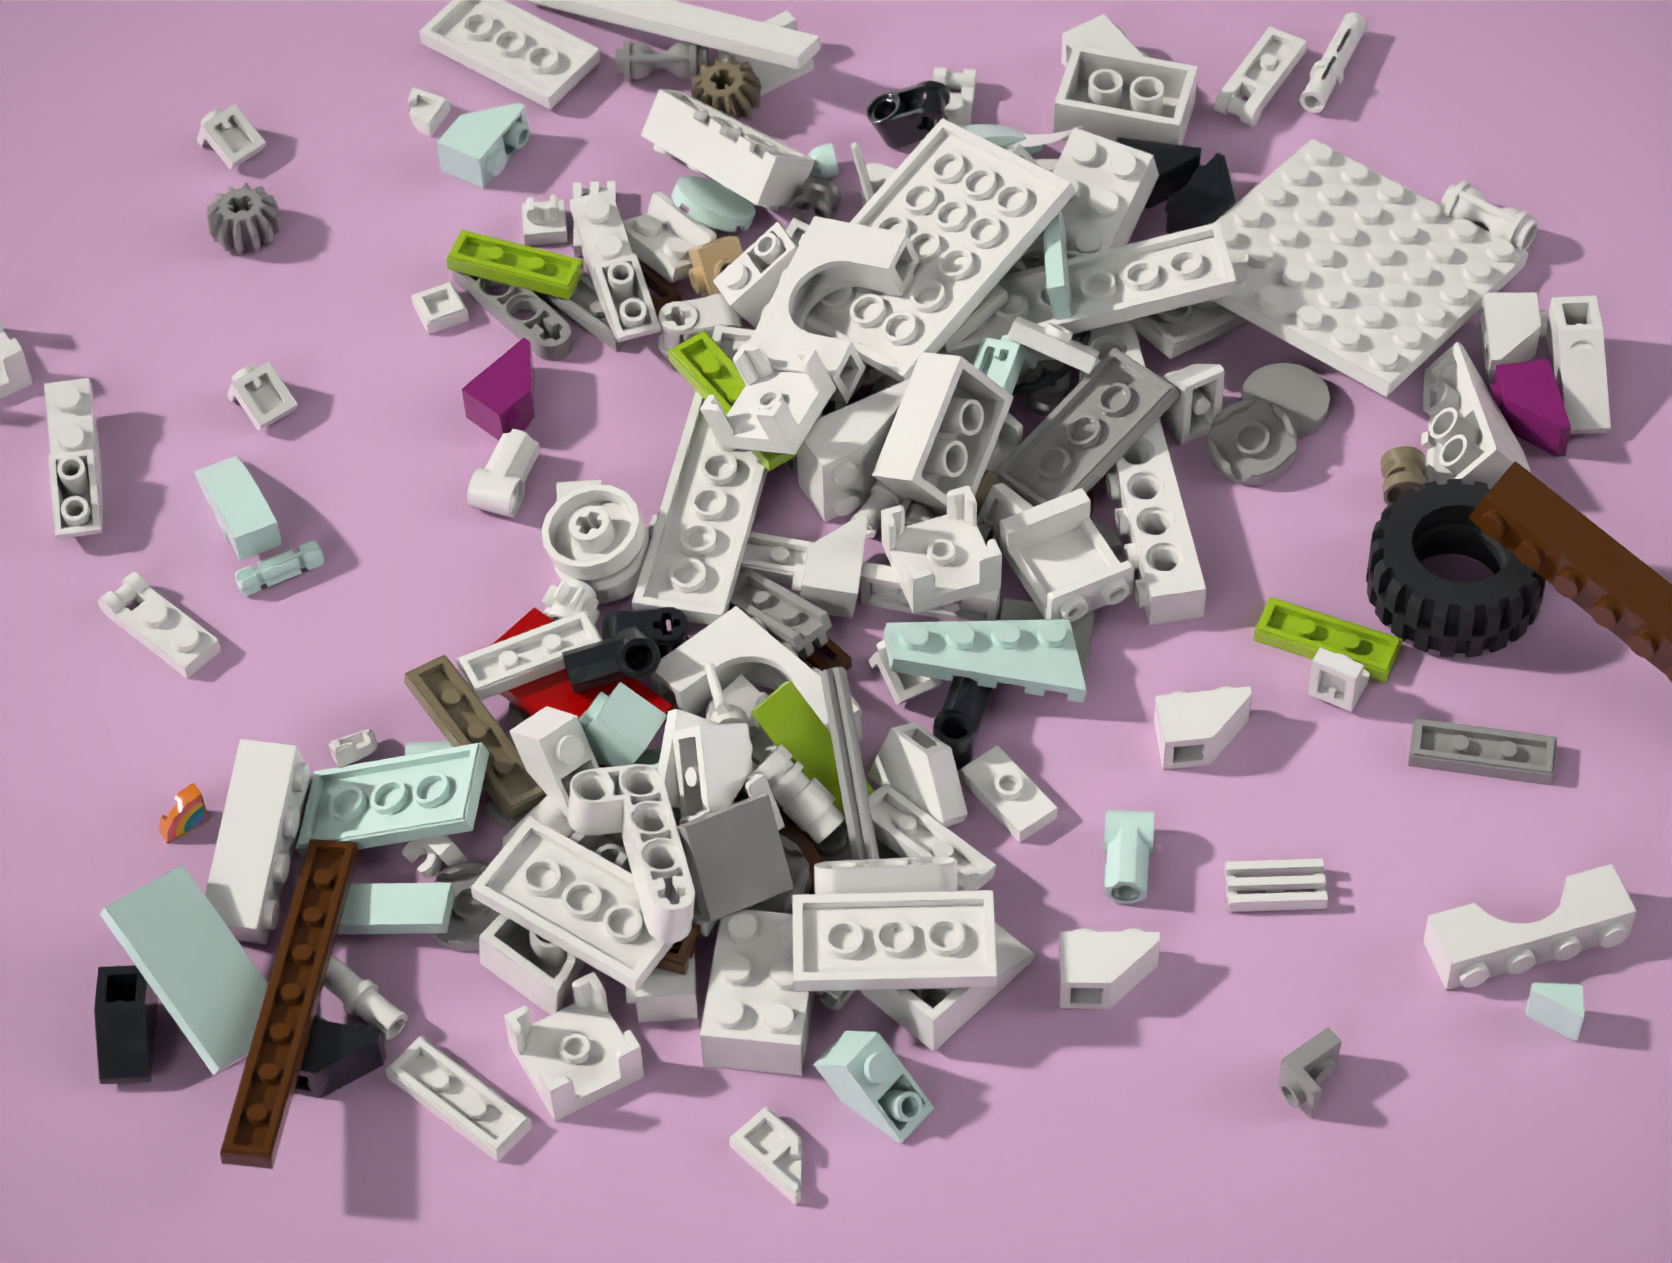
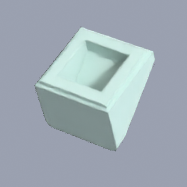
M1532 983L1526 1006V1016L1568 1039L1578 1041L1584 1021L1583 985Z

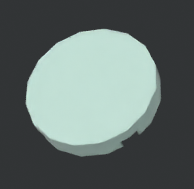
M680 177L671 194L675 206L680 208L683 203L689 208L688 215L693 220L724 232H736L738 226H740L742 232L748 230L756 213L753 204L749 200L724 187L719 182L703 177Z

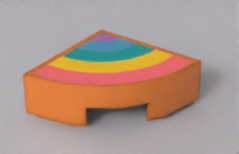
M195 783L178 792L175 796L177 804L172 808L168 816L162 814L160 818L159 833L167 844L209 821L202 793Z

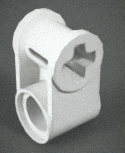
M722 294L668 303L661 308L658 314L659 324L663 329L659 337V350L664 356L669 358L668 350L679 345L680 339L684 342L704 330L712 337L715 325L743 328L738 312L728 304ZM674 314H677V325L673 321Z

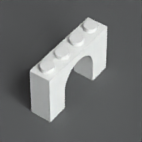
M814 216L807 231L800 237L798 248L788 268L782 272L779 285L772 299L764 307L761 320L751 339L745 344L759 345L766 354L774 371L804 374L806 372L803 369L797 352L799 349L816 350L836 387L830 400L847 404L866 367L852 341L804 331L803 327L806 317L822 298L844 288L861 287L902 295L920 260L907 233Z
M737 606L663 657L658 669L651 675L654 692L672 704L673 710L680 709L694 715L704 710L709 702L713 700L705 669L707 663L714 664L722 691L741 674L753 686L767 687L774 690L778 689L783 683L792 681L830 732L821 681L822 671L818 668L811 669L799 659L796 651L788 643H780L769 634L765 625L758 618H750ZM851 696L858 740L861 741L863 739L860 718L862 711L856 700ZM764 729L759 735L750 739L753 747L752 762L758 765L776 748V745Z

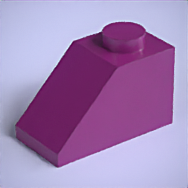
M522 338L462 388L466 418L497 440H500L503 433H509L512 429L524 431L535 418L534 367L531 344L526 338Z
M1549 359L1496 365L1493 384H1488L1487 388L1514 435L1556 457L1565 456L1571 425Z

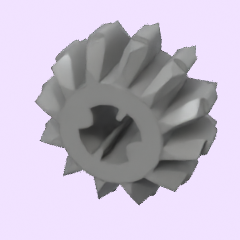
M246 182L242 188L234 189L229 185L226 194L215 193L213 203L207 206L208 211L206 215L210 235L213 237L214 242H219L224 252L234 248L240 255L250 248L259 252L261 243L273 244L274 234L280 232L279 226L281 222L277 202L274 200L273 195H268L265 192L263 186L251 189Z

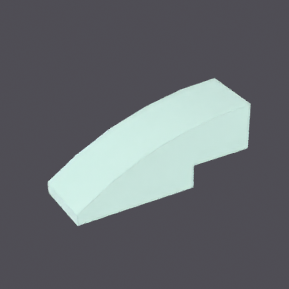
M237 456L194 471L226 540H230L239 561L282 545L278 523L253 477Z

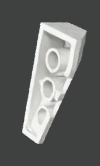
M1456 342L1427 367L1424 373L1423 411L1429 415L1428 431L1422 433L1421 446L1427 449V471L1424 477L1428 483L1437 481L1438 485L1446 484L1448 479H1462V484L1474 485V482L1478 481L1487 483L1488 489H1491L1515 461L1530 473L1531 471L1522 447L1465 348L1459 342Z

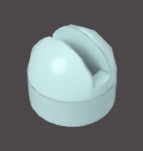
M832 143L817 146L809 152L807 156L815 159L810 172L812 176L824 179L839 176Z

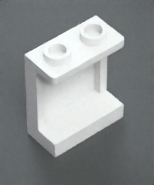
M1082 488L1000 520V551L1045 620L1069 619L1070 622L1076 621L1088 612L1105 605L1117 604L1133 594L1135 568L1129 560L1122 563L1119 562L1090 519L1091 500Z

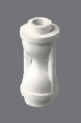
M1465 180L1461 181L1457 186L1452 184L1445 192L1441 201V207L1445 208L1444 215L1448 217L1453 216L1456 219L1469 220L1488 229L1494 238L1505 239L1513 246L1524 251L1531 245L1539 227V222L1532 219L1530 212L1526 210L1520 211L1513 207L1500 209L1486 202L1484 195Z

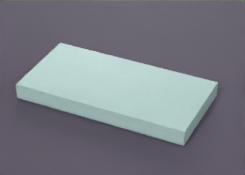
M480 742L347 765L340 768L314 771L296 850L305 858L310 839L358 843V849L473 831L489 751Z
M184 865L171 870L105 906L100 916L213 1076L247 1057L268 983Z

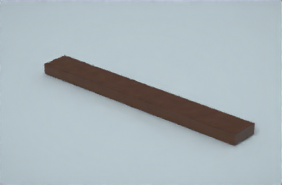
M318 839L309 840L221 1147L220 1156L222 1164L273 1169L357 864L359 856L358 843Z

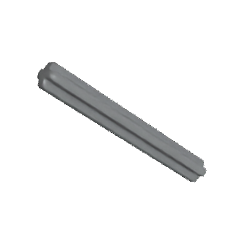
M843 667L829 668L821 672V681L853 860L879 859L847 672Z

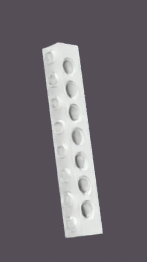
M1128 321L1090 330L1091 337L1087 346L1100 352L1093 369L1114 347L1145 367L1135 327ZM1079 332L1077 337L1071 339L1079 343L1082 332ZM1080 371L1079 381L1081 382L1088 373ZM1159 418L1111 467L1110 473L1106 474L1108 497L1110 500H1117L1119 507L1115 509L1117 531L1119 536L1126 535L1128 544L1124 545L1125 561L1129 560L1132 563L1137 576V580H1134L1135 601L1138 608L1145 607L1149 625L1204 617L1206 599L1205 582Z

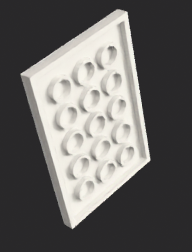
M942 118L850 222L907 233L920 260L903 294L898 295L861 287L837 290L815 304L807 315L803 328L813 334L852 341L863 362L899 382L910 379L920 353L937 354L1075 195L1076 192L1072 183Z

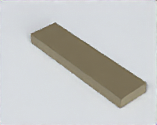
M445 654L405 673L404 684L452 747L482 742L487 748L489 757L482 786L508 820L535 807L547 796L526 771L515 744Z

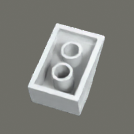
M910 379L817 419L797 450L798 485L824 523L838 516L852 513L858 507L863 506L871 496L870 489L877 481L872 476V473Z

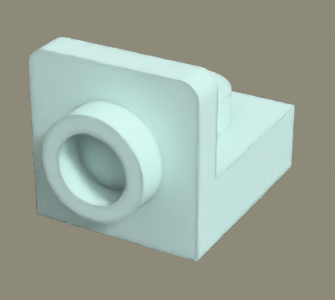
M1002 335L1001 340L982 337L972 365L1012 395L1022 367L1035 369L1038 359L1026 349L1027 346L1007 338L1008 335Z

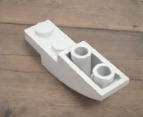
M612 189L570 199V210L582 243V254L601 307L617 341L622 342L661 332L637 255L632 252Z
M89 378L46 383L44 388L50 445L48 462L56 539L100 534L102 533L103 526L101 461Z

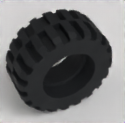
M1448 479L1446 484L1438 485L1437 481L1422 484L1420 491L1416 492L1412 488L1398 496L1397 503L1395 501L1390 503L1381 513V519L1375 524L1366 574L1369 602L1376 607L1375 614L1381 623L1385 626L1392 625L1391 633L1403 639V642L1408 638L1414 642V648L1427 653L1429 649L1440 651V656L1450 658L1454 657V653H1465L1466 658L1481 656L1482 650L1489 649L1490 653L1507 647L1508 639L1514 642L1522 637L1527 631V626L1533 624L1539 614L1546 580L1532 568L1523 565L1513 553L1494 538L1484 534L1480 527L1469 519L1484 496L1490 491L1487 483L1475 481L1474 485L1462 484V479ZM1460 554L1480 561L1495 575L1479 582L1457 583L1437 577L1423 567L1420 562L1434 555Z

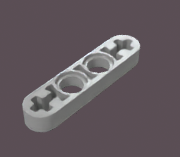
M452 270L453 279L456 284L519 340L522 338L529 340L531 350L537 356L544 360L555 361L566 357L571 352L573 345L570 325L534 292ZM497 285L509 288L505 294L500 296H493L487 293L489 288ZM523 309L536 312V315L528 320H519L514 317L516 312ZM544 331H545V334H546L548 337H550V338H548V339L545 340V338H544Z

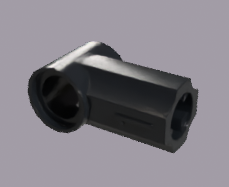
M629 627L620 631L616 637L562 652L567 676L574 694L629 677L634 679L647 678L658 669L661 661L660 652L650 634L638 627ZM634 644H644L647 646V652L643 659L637 662L625 660L626 651Z
M954 676L943 708L935 717L933 735L951 747L957 770H960L972 761L974 743L993 693V688L978 686L976 681L963 676Z

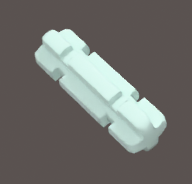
M311 540L297 546L299 551L293 552L292 549L257 562L258 567L253 569L252 565L240 569L235 573L237 586L244 596H249L261 591V585L266 584L268 588L302 574L300 569L306 567V570L310 571L322 566L324 557L321 548L316 541Z

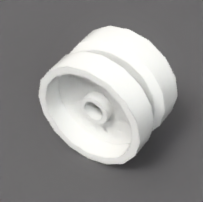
M597 484L574 489L557 500L546 514L541 530L543 546L549 559L554 564L560 581L566 582L568 579H577L587 583L596 592V599L599 600V603L604 604L623 599L635 591L651 536L643 523V518L637 504L627 492L612 485Z

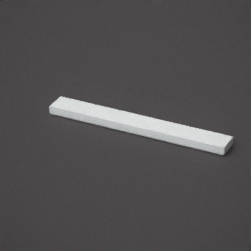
M524 0L799 70L821 49L820 36L675 0Z

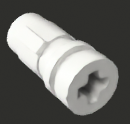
M780 744L753 769L752 773L766 775L774 799L782 807V810L802 831H806L819 844L842 823L845 816L834 806L833 802L836 798L816 778L810 781L801 771L804 766L799 761L793 763L790 760L793 755Z

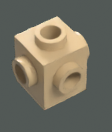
M726 236L687 249L693 268L689 269V278L694 291L697 294L701 293L703 298L713 294H722L713 280L721 274V268L724 271L746 251H742L738 236Z

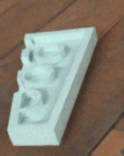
M1069 619L886 623L884 640L891 671L952 681L955 675L973 679L977 682L978 686L996 688L997 682L1023 686L1024 693L1044 696L1045 690L1065 693L1069 701L1084 702L1087 689Z

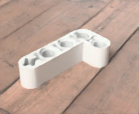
M646 764L588 769L577 773L570 782L569 825L577 833L583 835H603L621 832L648 932L656 940L665 943H675L683 940L689 935L692 927L695 889L662 775L654 767Z

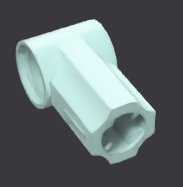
M1106 809L1104 852H1107L1104 879L1105 897L1111 898L1116 904L1134 905L1136 902L1147 898L1149 855H1152L1155 812Z

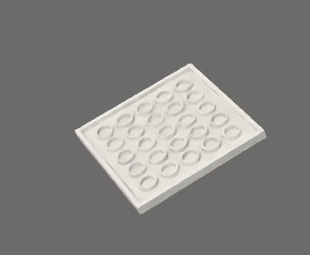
M1311 139L1214 222H1220L1239 293L1213 299L1212 301L1387 397L1481 308L1484 293H1497L1525 267L1529 253L1513 246L1505 239L1494 238L1490 232L1469 220L1456 219L1453 216L1448 217L1444 215L1445 208L1416 194L1401 184L1331 149L1329 146Z

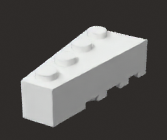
M240 739L205 892V896L237 941L266 944L270 930H274L278 924L280 915L279 899L283 885L288 878L291 858L301 828L313 779L309 764L304 761L298 747L295 745Z
M575 832L569 838L632 873L621 832L603 835H583ZM499 914L479 936V963L548 1014H554L562 1009L572 990V983L577 980L586 962L502 914Z

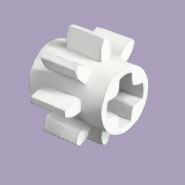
M568 579L566 582L561 581L559 587L550 585L541 601L546 606L543 614L553 621L586 610L595 625L601 612L596 609L599 600L596 599L597 595L594 589L587 583L577 579Z

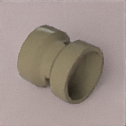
M1401 446L1390 449L1382 455L1380 460L1381 473L1385 479L1382 487L1384 502L1387 505L1394 501L1397 503L1398 496L1413 488L1418 492L1422 484L1428 483L1424 477L1427 471L1425 455L1421 450L1415 447Z

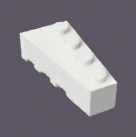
M659 89L641 134L642 137L654 143L653 149L672 158L677 157L686 162L688 168L709 176L755 205H761L778 211L780 206L791 207L795 198L800 196L799 190L804 181L808 179L815 159L678 90Z

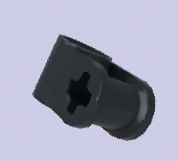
M923 81L915 86L877 96L868 105L866 115L888 147L901 148L909 143L923 140L935 127L934 120H937L936 124L942 118L948 121L945 107L950 101V91L948 87L938 81Z
M674 607L635 612L618 611L607 615L602 620V640L616 637L620 631L629 627L644 629L655 642L660 652V660L669 654L667 645L671 644L673 651L690 639L686 635L688 631L686 615ZM666 620H670L672 630H667ZM634 644L626 651L625 660L637 662L643 659L647 652V646L644 644Z

